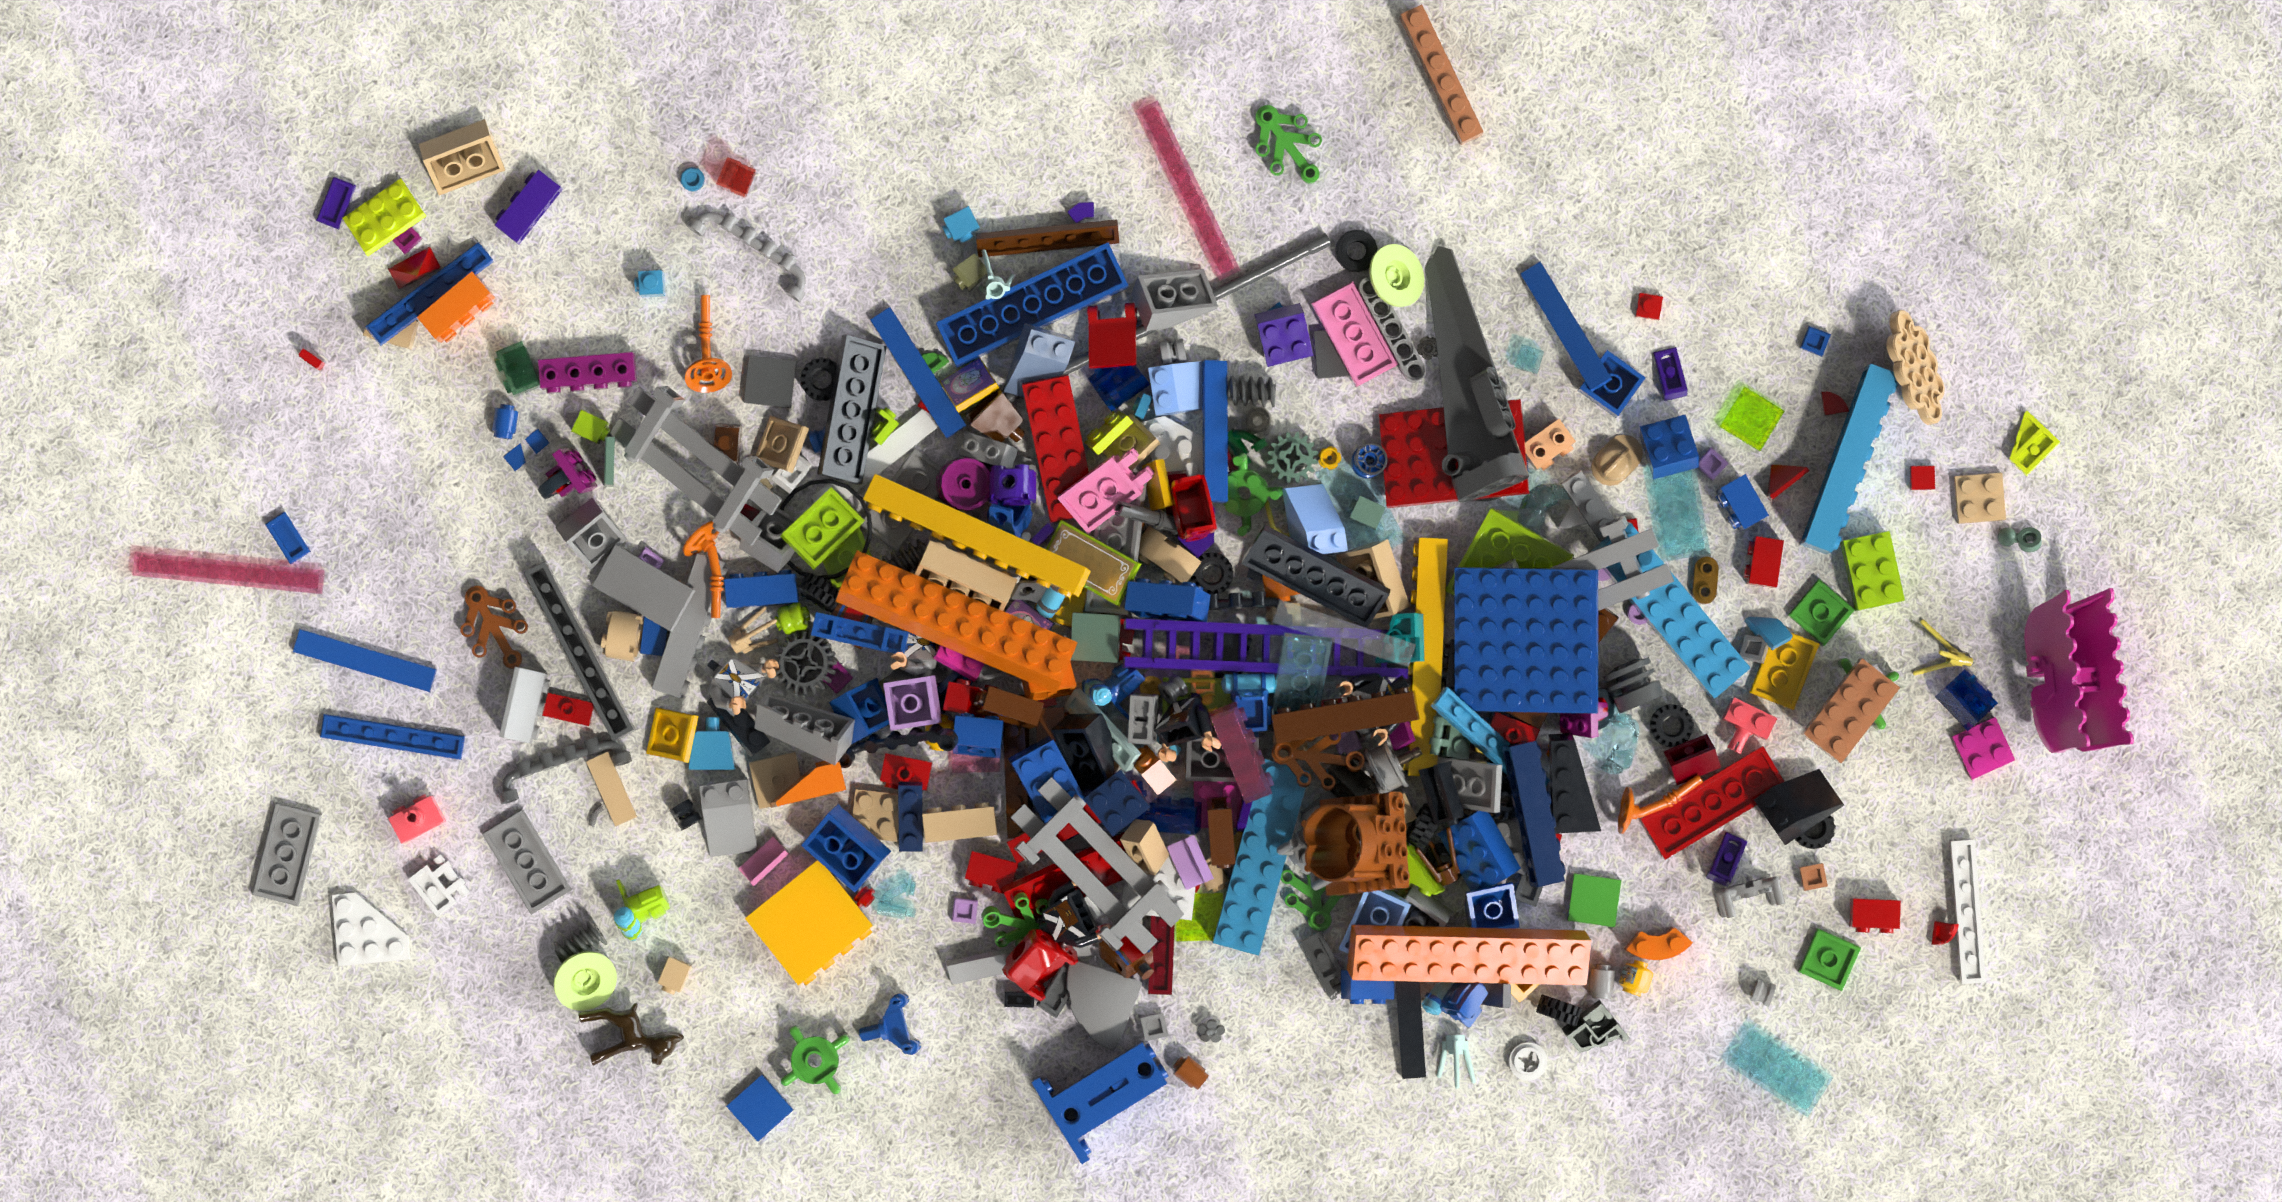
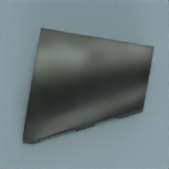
M1600 1000L1580 1014L1576 1026L1567 1024L1562 1028L1566 1037L1580 1053L1589 1051L1593 1047L1601 1048L1608 1046V1042H1612L1620 1037L1623 1042L1630 1039Z

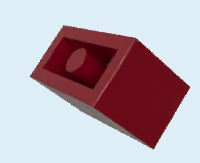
M1708 734L1663 751L1668 769L1677 786L1689 781L1697 774L1702 776L1721 768L1716 749Z

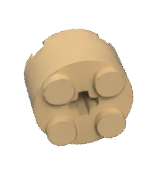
M616 610L613 612L608 611L606 618L608 633L602 636V654L608 658L635 662L642 636V631L638 627L639 624L643 625V615Z

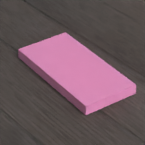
M1353 281L1311 303L1356 387L1398 365Z

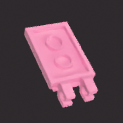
M1134 448L1128 450L1121 457L1118 454L1116 456L1112 455L1059 494L1058 500L1087 534L1115 514L1116 511L1114 509L1118 501L1129 504L1143 493L1144 484L1152 479L1154 471L1149 466H1146L1136 475L1128 468L1139 456Z

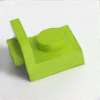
M877 407L875 410L884 418L883 422L879 421L872 429L871 439L879 445L885 442L899 424L894 420L896 415L887 407L883 410Z

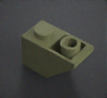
M975 253L952 269L954 273L953 281L961 290L966 288L969 292L988 276L985 265Z

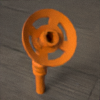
M701 295V322L698 323L701 326L698 328V331L701 333L698 336L701 337L702 359L692 363L686 369L684 377L687 386L692 390L701 393H711L728 385L732 378V370L727 362L718 358H711L710 337L712 333L710 331H712V328L710 326H712V323L710 322V295ZM694 368V377L691 378L690 374L692 369ZM722 368H725V375L721 378ZM700 380H713L714 382L712 384H699Z
M710 521L698 528L688 538L683 546V553L689 557L702 551L708 552L712 574L709 577L712 580L709 582V585L712 586L709 587L711 591V618L719 619L721 591L724 590L721 587L724 583L721 581L724 580V577L721 576L715 540L720 532H711L714 529L712 527L714 522Z
M1697 774L1676 790L1673 788L1671 790L1672 793L1667 792V796L1663 795V799L1639 808V805L1634 804L1632 788L1626 787L1622 795L1618 816L1619 834H1624L1632 819L1644 817L1668 806L1672 807V803L1676 804L1677 800L1681 801L1682 796L1703 782L1700 776Z

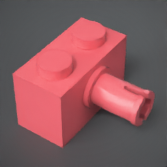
M1735 697L1731 698L1722 720L1734 725L1736 731L1727 748L1734 750L1738 742L1734 752L1741 754L1749 735L1752 736V734L1767 740L1777 718Z
M424 794L413 800L414 805L408 808L403 805L392 811L393 816L388 819L401 844H405L446 822L433 796L427 797Z

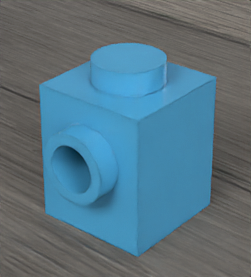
M969 206L944 218L945 225L942 226L948 239L952 237L954 242L960 241V243L972 239V233L980 230Z
M662 270L638 271V277L634 278L635 292H639L642 298L665 296V279Z

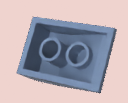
M1024 323L1003 391L1024 397L1022 383L1063 375L1069 363L1075 341L1067 335Z

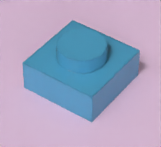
M1144 393L1142 398H1136L1132 410L1136 411L1134 417L1144 420L1152 401V396Z

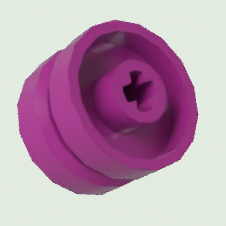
M957 458L950 460L941 467L936 476L935 487L938 497L945 505L954 509L972 510L979 508L989 498L990 471L983 463L976 459ZM965 479L966 489L962 487V481Z

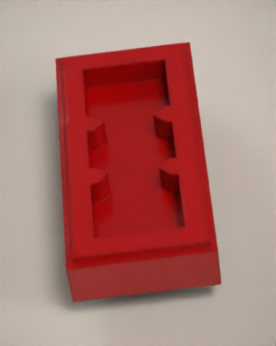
M548 693L543 716L590 726L594 705L592 702Z

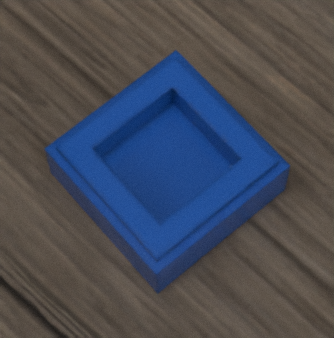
M1808 326L1800 349L1822 357L1831 334Z

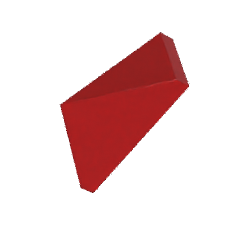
M428 247L388 268L400 290L440 269L441 266L431 247Z
M1772 464L1767 494L1769 501L1776 498L1810 471L1808 467Z

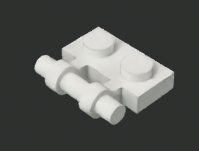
M442 855L433 860L439 867L434 872L426 865L408 879L437 917L457 903L452 896L455 891H458L462 898L470 893L465 886L466 882L462 877L459 878L452 870V864L449 861L446 862ZM443 874L452 884L447 889L439 880V877Z

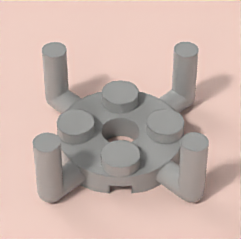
M1317 805L1302 813L1301 822L1307 820L1320 806ZM1302 827L1301 830L1295 833L1292 839L1278 846L1276 851L1279 855H1289L1293 864H1297L1302 869L1300 870L1302 873L1310 875L1312 889L1319 890L1332 882L1324 881L1316 877L1312 872L1304 870L1306 865L1305 851L1308 845L1304 840V827Z
M1767 876L1718 889L1715 894L1721 917L1731 918L1736 916L1733 901L1739 900L1740 896L1741 898H1750L1767 893L1770 905L1784 904L1785 899L1779 878Z

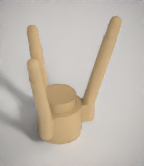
M767 606L759 609L740 627L733 630V634L728 637L736 653L743 651L746 654L751 650L778 643V639L775 638L749 645L752 643L751 637L777 622L776 619L766 622L749 633L746 630L743 631L767 609Z

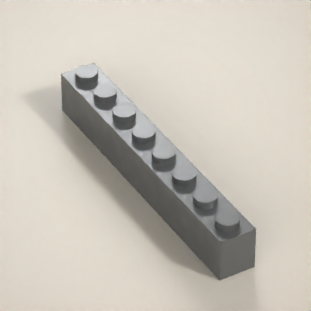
M544 561L525 571L524 574L612 741H617L636 731L548 562Z

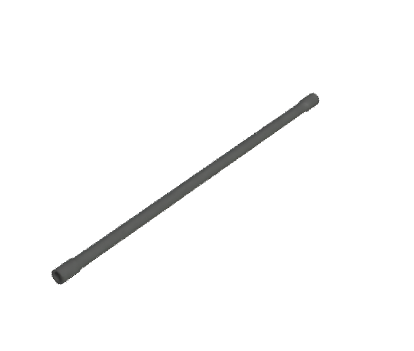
M1323 233L1307 241L1304 245L1213 289L1216 301L1308 255L1315 254L1331 246L1327 234ZM1143 324L1136 327V341L1157 330L1145 331ZM1089 351L1069 360L1063 375L1070 374L1088 365ZM1005 392L1011 402L1022 398L1021 396ZM974 407L964 411L967 415Z

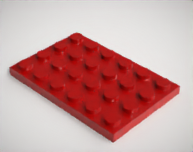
M1521 399L1507 400L1515 421L1513 432L1527 468ZM1444 407L1379 414L1381 445L1387 454L1388 460L1384 469L1387 508L1458 501L1451 475H1447L1442 469V461L1448 455ZM1528 479L1477 499L1530 494Z

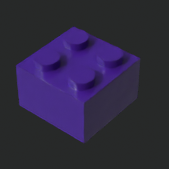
M1300 303L1254 314L1267 367L1314 356L1304 311Z

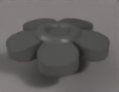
M1210 1019L1207 1021V1025L1202 1023L1198 1026V1032L1201 1033L1200 1039L1208 1042L1211 1038L1212 1042H1219L1221 1035L1225 1033V1027L1223 1025L1217 1026V1021Z

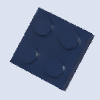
M1122 769L1083 798L1112 836L1151 807Z

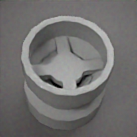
M1183 338L1176 339L1172 343L1167 341L1159 342L1163 365H1169L1173 361H1178L1179 363L1186 362Z

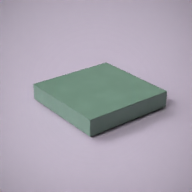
M615 437L605 438V487L614 486Z
M1073 612L1071 640L1078 643L1071 660L1118 663L1121 615Z

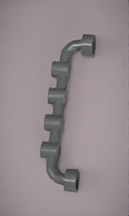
M595 737L584 741L585 747L576 749L575 745L564 747L561 749L563 754L555 757L552 752L539 756L540 762L531 764L530 760L519 762L516 764L517 769L508 773L503 779L501 785L502 793L498 795L501 804H507L519 799L517 789H511V784L516 779L525 778L534 773L549 770L558 765L570 763L606 749L614 751L615 755L611 758L614 767L632 762L630 752H624L622 746L616 741L603 740L599 742L598 738Z

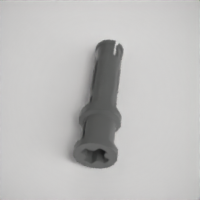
M1118 501L1115 505L1114 511H1116V516L1150 524L1155 530L1164 529L1173 535L1178 534L1174 515L1166 513L1163 509L1153 511L1123 501Z

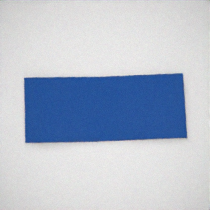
M539 429L535 430L525 439L536 454L550 443ZM521 443L504 456V459L514 471L526 463Z

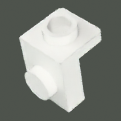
M799 455L793 473L779 469L771 480L790 494L804 479L812 465L804 456Z

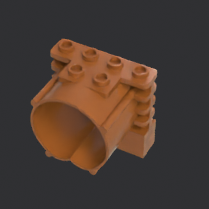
M1401 792L1320 800V808L1316 809L1307 820L1301 822L1302 827H1304V840L1308 845L1305 851L1306 865L1304 870L1312 872L1316 877L1324 881L1332 882L1326 885V896L1351 895L1409 887L1410 874L1408 871V849L1404 816L1405 802ZM1357 826L1360 833L1361 846L1359 840L1356 837Z

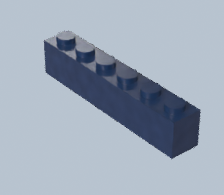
M1533 740L1501 746L1530 886L1542 887L1565 881L1564 875L1566 870L1564 863L1560 859V841L1555 835L1556 820L1550 810L1551 796L1546 791V772L1542 768L1540 761L1542 757L1541 748Z

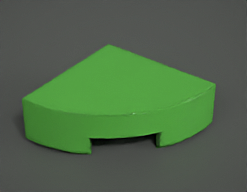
M937 353L921 354L933 374L949 363L947 358Z

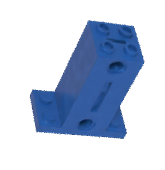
M1141 1041L1054 1096L1051 1094L1054 1088L1047 1078L1043 1080L1039 1076L1032 1080L1031 1083L1081 1164L1090 1160L1089 1154L1091 1149L1085 1139L1080 1141V1137L1167 1084L1166 1078L1169 1075L1162 1064L1157 1066L1153 1058L1156 1057V1054L1149 1043L1144 1045ZM1140 1063H1149L1151 1071L1146 1075L1139 1073L1137 1068ZM1067 1108H1074L1077 1110L1078 1116L1070 1120L1065 1117L1064 1112Z

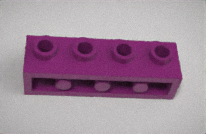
M633 352L538 360L540 388L546 390L547 394L561 393V388H570V392L584 391L585 386H594V390L608 389L610 384H617L618 388L632 387V383L637 382L636 361Z

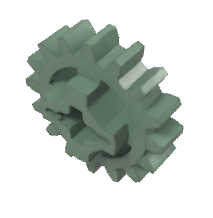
M1287 432L1286 439L1279 435L1277 437L1279 443H1271L1274 451H1268L1267 455L1272 456V459L1267 461L1268 465H1274L1271 473L1278 471L1280 473L1278 480L1284 476L1287 483H1290L1291 478H1294L1296 483H1299V477L1301 476L1307 480V472H1315L1311 465L1318 464V460L1313 459V456H1316L1318 451H1312L1311 449L1315 443L1308 444L1306 442L1308 436L1300 439L1299 432H1296L1294 437H1291L1290 433ZM1291 442V447L1289 449H1287L1286 451H1279L1281 446ZM1300 444L1306 448L1309 456L1302 454L1299 449ZM1295 447L1296 456L1299 457V460H1295L1291 469L1290 459L1286 458V455H1290ZM1277 459L1284 462L1287 467L1286 472L1280 468ZM1300 464L1307 465L1301 472L1294 473L1295 468Z

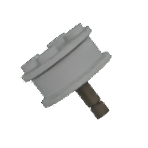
M1387 740L1372 750L1365 749V754H1363L1365 767L1369 775L1373 776L1379 793L1391 792L1402 785L1408 787L1409 783L1403 772L1402 765L1423 755L1420 748L1416 747L1412 751L1397 757Z

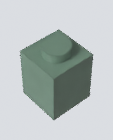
M1359 496L1358 500H1352L1347 512L1351 513L1349 519L1376 530L1386 507Z

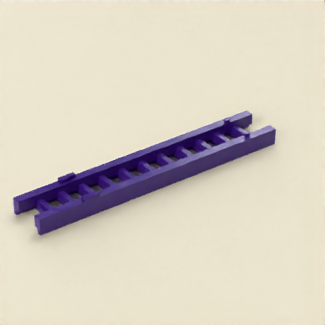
M1148 619L1124 620V629L1143 630L1142 657H1124L1122 668L1353 678L1360 674L1378 673L1382 677L1386 675L1389 679H1397L1401 675L1408 679V669L1387 668V663H1379V667H1363L1364 640H1380V656L1385 642H1382L1383 638L1389 630ZM1153 630L1166 631L1165 658H1152ZM1176 631L1190 632L1189 659H1176ZM1200 632L1213 633V660H1199ZM1224 633L1238 634L1237 661H1223ZM1247 634L1262 635V662H1246ZM1270 635L1286 636L1285 663H1269ZM1294 636L1309 637V664H1293ZM1317 637L1333 638L1332 665H1316ZM1341 639H1356V666H1340Z

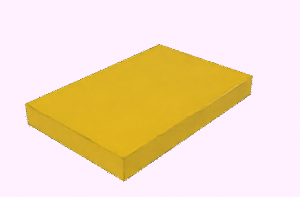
M1791 633L1793 637L1787 643L1774 650L1768 647L1764 664L1760 663L1749 693L1794 710L1820 644Z

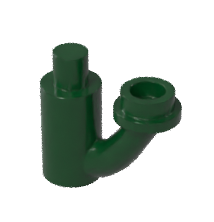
M1233 428L1228 432V450L1233 458L1240 453L1247 455L1250 452L1241 439L1252 443L1251 449H1254L1256 453L1268 445L1265 437L1260 439L1245 430H1234ZM1247 455V462L1249 465L1252 461Z

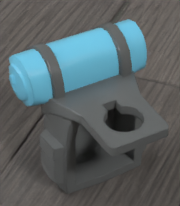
M1030 575L1028 579L1021 577L1010 596L1011 599L1037 603L1036 609L1040 615L1045 618H1052L1060 610L1061 603L1065 598L1064 595L1057 592L1059 588L1050 585L1049 589L1037 584V579Z

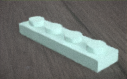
M1080 688L1074 690L1064 707L1070 714L1102 713L1111 732L1113 760L1125 772L1132 770L1141 755L1140 751L1132 743H1128L1125 735Z

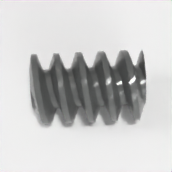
M1230 376L1228 381V403L1232 399L1234 406H1237L1239 400L1242 399L1243 406H1247L1248 401L1251 400L1253 407H1256L1258 400H1261L1262 406L1266 407L1268 400H1270L1272 407H1275L1276 384L1273 383L1271 377H1268L1266 384H1264L1262 377H1259L1257 383H1254L1253 377L1250 376L1247 383H1245L1243 376H1240L1236 383L1234 376Z
M916 539L917 547L908 543L907 552L900 547L899 556L892 551L891 560L884 555L882 556V561L910 572V568L915 571L926 549V545L920 539Z
M587 921V930L579 926V935L571 931V940L563 936V945L555 941V953L560 962L563 963L566 959L577 953L592 951L591 946L596 950L601 949L599 941L607 945V941L599 928Z

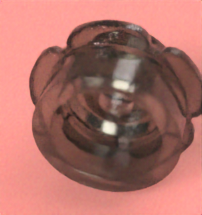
M1426 336L1420 339V344L1417 345L1418 354L1422 355V358L1426 360L1437 357L1436 338Z

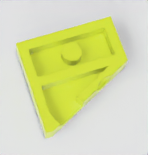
M2026 411L2009 461L2027 477L2060 444V441L2032 414Z

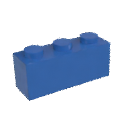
M780 570L777 575L768 576L767 572H754L753 577L745 578L744 573L730 574V579H724L726 608L728 609L799 602L797 574H791V570Z

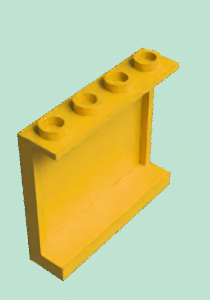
M818 860L745 918L798 986L802 983L806 986L816 978L814 974L820 968L824 971L835 963L833 958L841 953L844 956L854 948L851 943L858 938L863 941L873 933L870 928L874 926L833 874Z

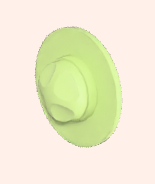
M1390 244L1380 248L1372 257L1369 269L1370 280L1375 292L1384 302L1395 307H1405L1418 300L1424 288V272L1420 261L1412 251L1401 245Z
M585 951L572 955L560 965L555 974V994L559 1001L570 1009L577 1011L594 1009L603 1004L613 993L617 982L615 967L606 956L598 952Z

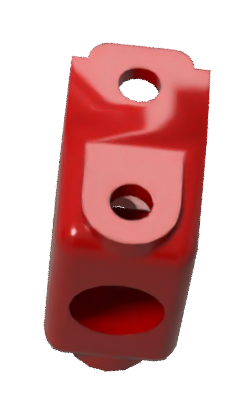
M1194 475L1174 480L1170 489L1173 500L1171 507L1179 538L1185 539L1186 542L1203 539L1208 534L1215 532L1217 525L1205 475Z
M1032 929L1007 956L1002 971L1008 979L1041 1002V1000L1046 998L1043 983L1054 976L1065 962L1072 966L1078 962L1077 951L1073 946L1066 945L1064 942H1055L1051 934L1040 929Z

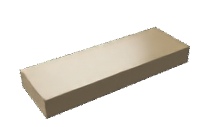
M609 752L586 761L615 827L638 817L616 767H614Z

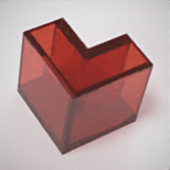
M727 157L716 185L718 188L746 198L757 171L737 160Z

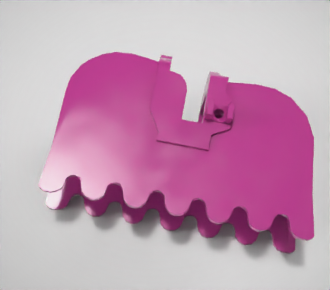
M2108 588L2070 604V591L2064 590L2054 598L2035 607L2029 614L2025 626L2024 641L2027 655L2026 662H2028V666H2026L2027 677H2044L2045 684L2035 686L2031 692L2030 706L2037 733L2046 749L2051 753H2063L2074 748L2082 752L2097 751L2119 745L2133 744V734L2125 728L2126 722L2130 719V711L2122 705V699L2127 695V688L2125 684L2119 682V675L2123 673L2124 664L2121 660L2116 659V651L2120 649L2121 641L2118 636H2114L2112 633L2113 628L2117 625L2118 618L2115 613L2109 610L2110 604L2114 601L2113 588Z

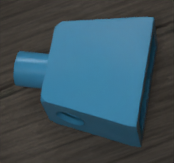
M705 717V731H695L689 770H736L730 732L720 731V717Z

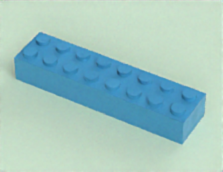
M1871 363L1864 367L1802 536L1801 546L1826 555L1838 549L1842 538L1838 534L1840 529L1845 528L1850 516V514H1847L1848 507L1855 503L1858 492L1855 491L1856 485L1863 481L1866 470L1863 469L1864 463L1867 460L1870 461L1874 451V447L1871 444L1875 438L1879 437L1883 426L1879 422L1883 416L1887 415L1891 404L1887 402L1889 395L1894 394L1898 386L1894 372Z
M1628 522V526L1625 529L1627 536L1630 537L1638 534L1639 532ZM1607 536L1590 552L1612 544L1610 537ZM1653 549L1636 555L1642 572L1664 564ZM1620 562L1603 568L1614 583L1627 579ZM1671 572L1674 582L1649 591L1650 595L1637 600L1635 596L1630 598L1629 601L1707 695L1715 699L1746 673L1750 666Z
M1267 759L1262 761L1247 826L1241 837L1235 858L1236 864H1234L1212 941L1214 944L1259 956L1287 857V855H1279L1276 849L1292 839L1305 788L1297 784V777L1287 765H1280ZM1306 776L1300 777V781L1302 783H1307L1308 778Z

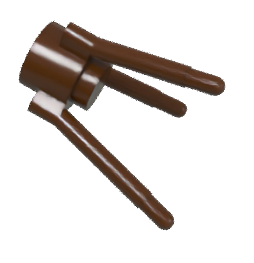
M1447 827L1446 831L1452 865L1448 861L1442 862L1432 841L1428 845L1438 864L1436 870L1421 850L1415 848V852L1432 873L1436 883L1440 882L1441 886L1455 882L1458 879L1457 874L1460 873L1450 827Z

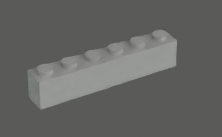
M698 553L696 555L687 582V586L696 591L675 629L669 635L652 686L653 690L681 698L682 694L686 695L688 692L690 681H687L689 672H694L698 659L694 657L697 649L701 650L705 641V636H702L704 627H709L712 620L711 613H709L711 609V591L709 587H712L709 585V582L712 581L709 577L712 574L707 556ZM719 561L721 576L725 579L728 569L724 568L725 562Z

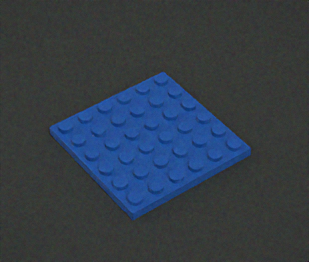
M1455 567V694L1473 711L1597 714L1598 569Z

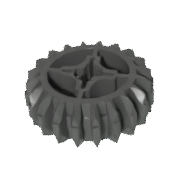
M802 631V638L800 639L799 635L795 632L793 633V642L790 638L785 637V642L788 645L786 647L782 644L778 645L783 650L782 654L774 652V656L780 658V661H777L780 669L775 671L776 676L783 675L778 682L783 684L788 681L785 685L786 690H790L794 685V694H798L800 688H802L804 696L808 695V688L811 689L813 694H816L817 689L815 686L818 685L824 690L825 685L822 681L832 682L831 678L827 677V674H836L835 670L830 669V665H837V661L830 660L836 653L834 651L827 652L832 646L830 643L822 646L825 638H819L815 641L816 636L810 635L808 639L807 632ZM807 644L802 654L798 656L789 655L795 647ZM814 646L822 653L823 665L813 660ZM806 657H809L807 661L816 667L805 666L804 669H801L802 665L794 660L804 661ZM786 661L796 665V681L788 674ZM810 671L821 672L816 679L803 683L804 678H806Z

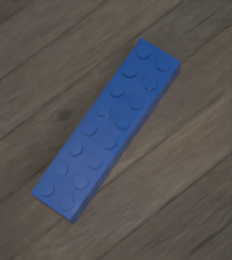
M1108 242L1011 287L1010 291H1005L1001 298L985 299L936 322V325L958 368L1020 339L1024 323L1044 328L1129 288V285Z

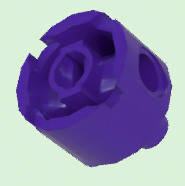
M1024 464L1015 465V469H1006V466L1002 465L992 466V471L989 472V502L998 505V500H1000L1004 506L1030 505L1031 501L1036 503V472L1029 469V465Z

